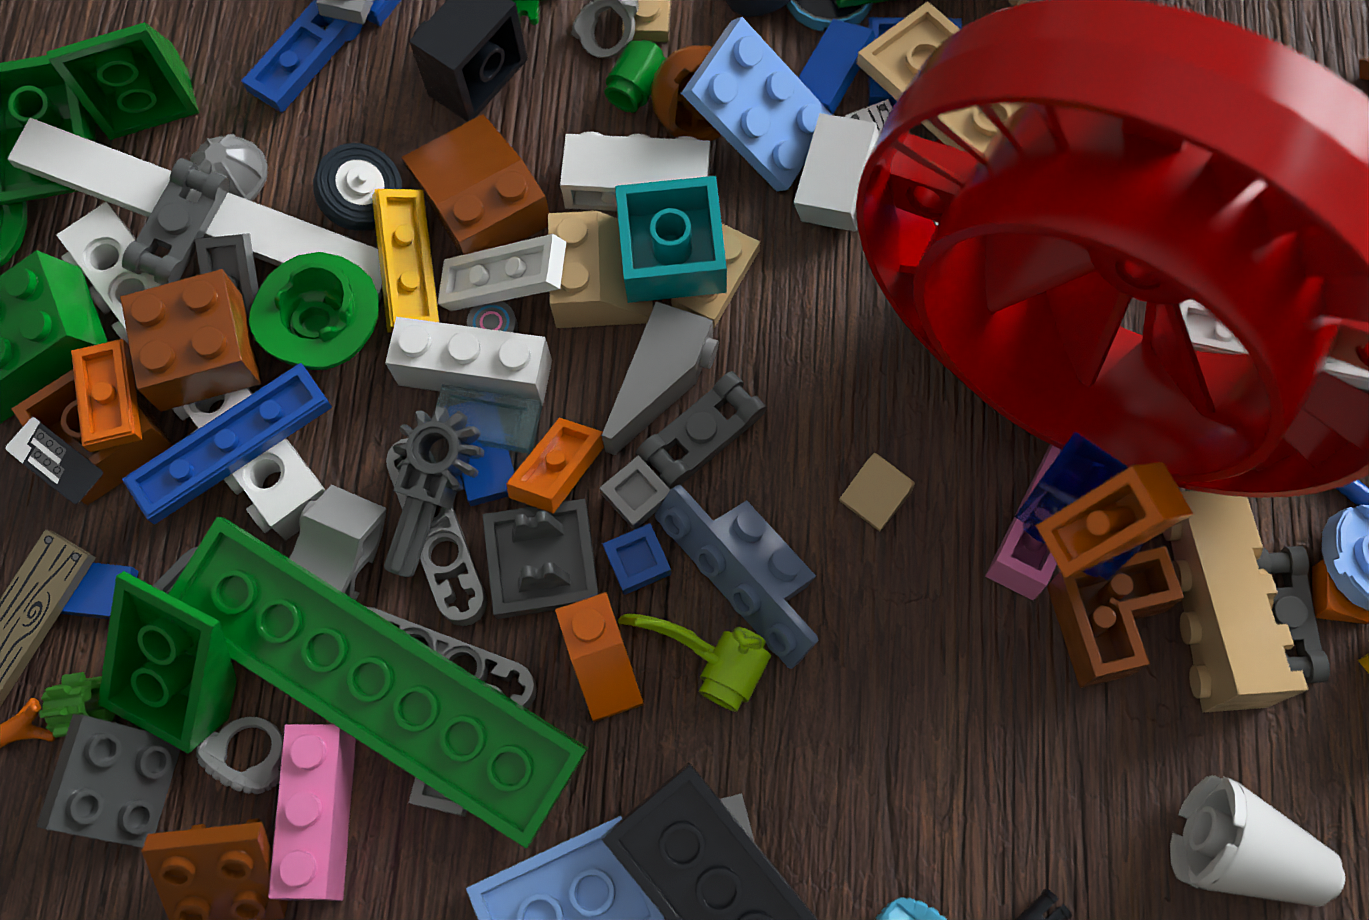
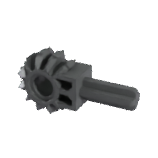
M436 406L431 419L427 413L419 410L415 411V420L418 425L415 429L406 424L399 426L400 432L409 438L407 443H398L393 446L394 453L407 457L397 466L399 475L393 491L405 495L407 498L384 564L385 569L390 573L403 577H412L415 574L437 506L451 510L456 493L463 489L460 474L464 473L472 478L478 476V470L469 465L470 459L484 457V449L471 445L479 438L481 433L475 426L466 427L468 417L460 411H457L450 417L445 407ZM440 439H447L449 452L446 458L439 463L432 464L429 458L431 446Z

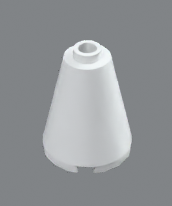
M1214 775L1207 776L1192 789L1183 802L1178 815L1187 818L1182 836L1172 833L1170 843L1171 865L1176 878L1197 889L1312 906H1323L1341 893L1345 883V873L1338 854L1234 779L1224 776L1223 779Z

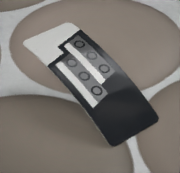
M34 417L22 427L6 446V450L74 504L79 503L103 475V471Z

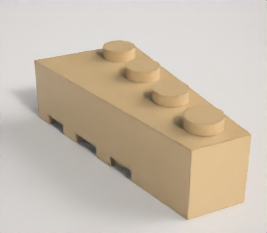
M1181 491L1194 514L1163 531V535L1167 541H1171L1174 555L1172 565L1184 596L1182 599L1184 612L1180 617V631L1184 643L1190 644L1194 665L1190 669V686L1193 695L1196 698H1200L1202 712L1268 708L1309 690L1303 671H1291L1285 649H1291L1294 646L1288 624H1277L1273 616L1272 607L1278 592L1272 574H1269L1265 569H1259L1256 559H1259L1261 556L1263 545L1248 498L1199 491Z

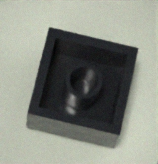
M445 0L444 4L428 21L422 22L417 27L413 37L409 40L428 96L467 122L479 115L528 60L516 3L511 0Z

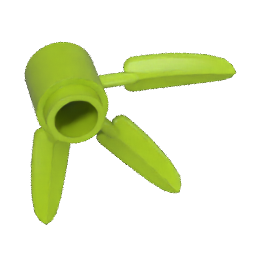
M624 614L618 619L619 624L646 628L667 635L685 644L694 653L705 659L707 664L700 676L704 682L699 693L717 705L734 712L738 711L742 702L749 701L771 658L770 653L763 648L766 640L743 627H735L733 632L723 631L715 647L699 638L693 631L666 620L640 614Z

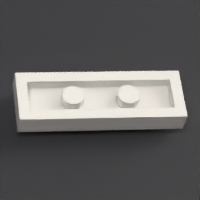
M554 234L444 259L437 304L450 311L558 290L561 285L566 241Z

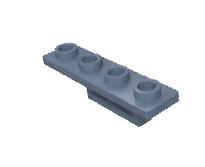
M681 485L670 489L655 513L656 520L662 525L665 532L694 561L698 569L726 597L734 610L742 615L759 636L766 640L769 649L788 668L792 669L818 642V636L787 601L807 588L816 575L747 500L713 521Z

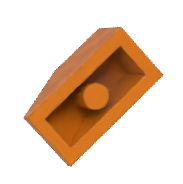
M1156 462L1131 466L1039 523L1036 527L1065 578H1068L1150 540L1194 513L1164 463Z
M607 592L555 609L571 662L593 722L644 705Z

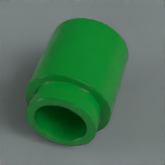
M634 40L627 43L606 78L607 87L604 93L611 104L629 113L636 112L639 107L647 104L651 97L654 75L665 60L663 51L659 46L648 40Z

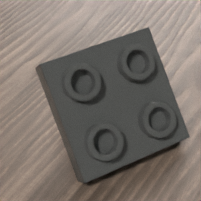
M586 499L562 502L554 514L533 506L482 514L493 615L496 619L555 611L557 608L599 595Z
M73 714L36 827L143 848L147 834L156 833L180 749L145 730L85 715Z

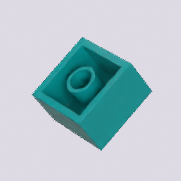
M716 176L615 186L623 275L628 303L727 293V265Z

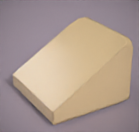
M873 453L842 494L839 501L880 532L910 496L915 483L881 456Z

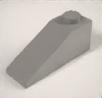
M659 302L655 303L602 433L606 453L616 455L697 383L702 367L711 368L719 346V341L713 339L712 319Z

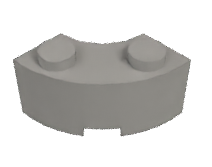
M331 485L316 501L311 500L304 507L299 519L300 533L289 559L356 601L360 593L354 591L355 579L367 562L373 563L384 528L387 508Z

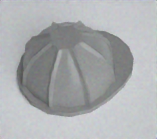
M234 134L212 139L207 138L206 142L190 157L191 162L198 165L199 171L206 174L216 172L228 177L230 180L228 193L250 201L256 198L267 181L268 165L264 153L253 142L236 137Z

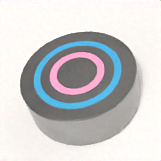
M503 301L474 306L467 317V326L513 333L518 332L515 314L512 308Z

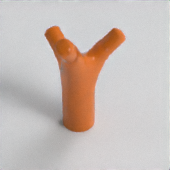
M30 698L15 716L0 724V748L22 739L37 738L50 742L55 740L53 732L32 725V721L38 715L39 710H41V705L36 698Z

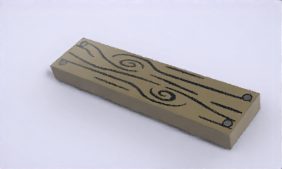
M45 529L0 599V707L96 559L95 556L50 530Z

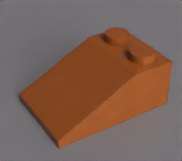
M484 114L401 157L420 190H423L424 197L460 255L520 242L548 227V213L550 212L545 194L521 157Z

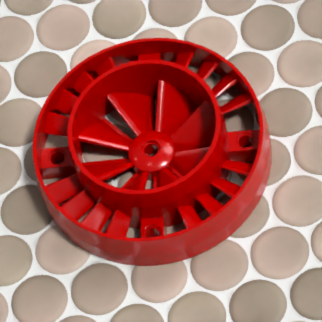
M1041 0L1019 4L992 12L965 25L945 39L929 55L889 113L868 157L858 184L856 215L857 228L864 254L884 296L900 319L939 362L984 402L1020 428L1067 453L1119 472H1123L1135 465L1163 462L1176 485L1180 488L1225 496L1253 498L1292 497L1315 494L1345 486L1369 475V394L1323 370L1328 358H1332L1369 371V99L1318 63L1267 37L1233 23L1191 10L1141 0ZM1025 104L1010 115L1004 123L991 106ZM977 107L997 128V132L982 153L958 136L937 116ZM928 121L965 151L911 135L909 130L922 122ZM933 221L939 222L937 227ZM1132 298L1146 302L1143 336L1120 326ZM1192 298L1233 335L1247 354H1218L1194 350L1179 304Z

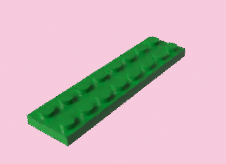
M217 517L168 594L220 621L230 658L524 848H528L589 749L226 518Z

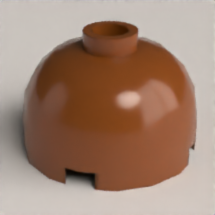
M692 45L674 51L661 63L654 75L651 86L653 111L665 129L677 138L690 136L698 140L712 141L721 136L681 94L713 48L711 46Z

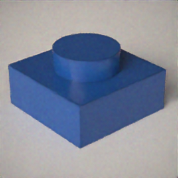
M651 523L602 544L624 595L672 575L669 563Z

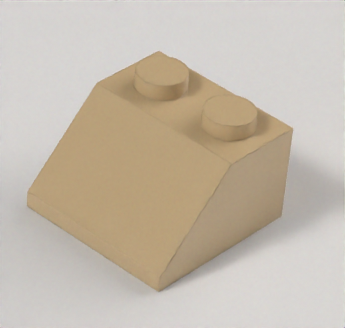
M599 211L548 213V235L554 234L566 241L560 289L549 291L550 307L556 328L647 323L653 310V300L632 303L627 301L618 219Z

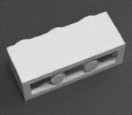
M597 132L566 134L560 182L565 209L617 211L615 186L710 176V141L698 140L690 136L665 139L651 138L644 134H632L628 137L604 136Z
M396 317L385 364L398 386L483 398L495 396L498 400L543 406L552 358L546 338L542 336Z

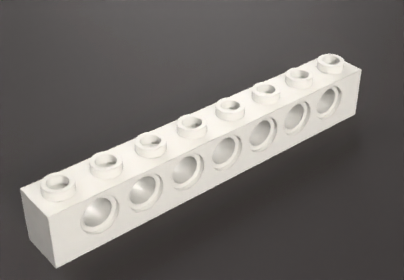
M105 202L56 235L68 250L67 253L61 256L62 259L82 269L84 278L87 276L93 284L89 288L92 300L104 314L111 310L113 311L118 321L112 324V327L118 336L129 344L120 296L157 287L161 284L156 283L154 276L146 272L138 275L122 268L123 254L128 245L136 241V238L109 204ZM249 388L176 407L173 410L181 420H185L190 416L198 427L196 430H198L253 393ZM225 399L220 409L209 413L210 407L216 401ZM287 438L224 479L236 495L245 491L253 504L247 507L246 510L264 533L273 528L284 540H288L300 531L299 519L304 507L311 500L316 501L326 491ZM281 472L280 478L274 486L263 489L264 480L270 474Z

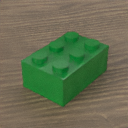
M38 250L0 275V424L14 415L11 408L73 369L71 350L108 342L82 269Z

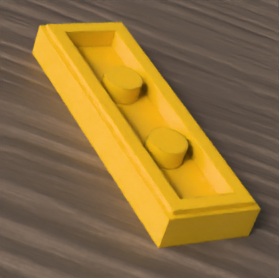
M375 189L372 194L387 332H393L396 317L439 322L423 190Z

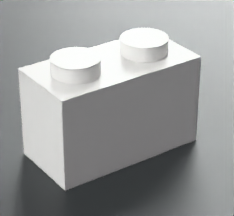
M819 113L794 199V205L802 222L857 232L856 200L858 184L868 157L879 136L876 122Z

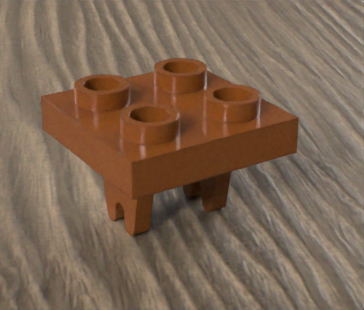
M260 818L247 819L246 824L206 828L205 824L192 825L190 830L147 834L142 854L169 920H276L285 918L288 900L269 899L273 853Z

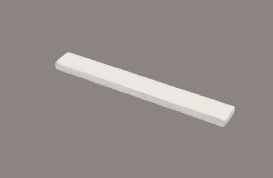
M29 118L8 157L13 167L149 217L170 181L171 174L170 170ZM191 188L186 200L197 204L201 197V192ZM227 193L203 237L209 238L250 233L253 257L276 266L298 255L314 252L342 256L358 265L372 278L379 296V302L383 295L377 248L231 193Z

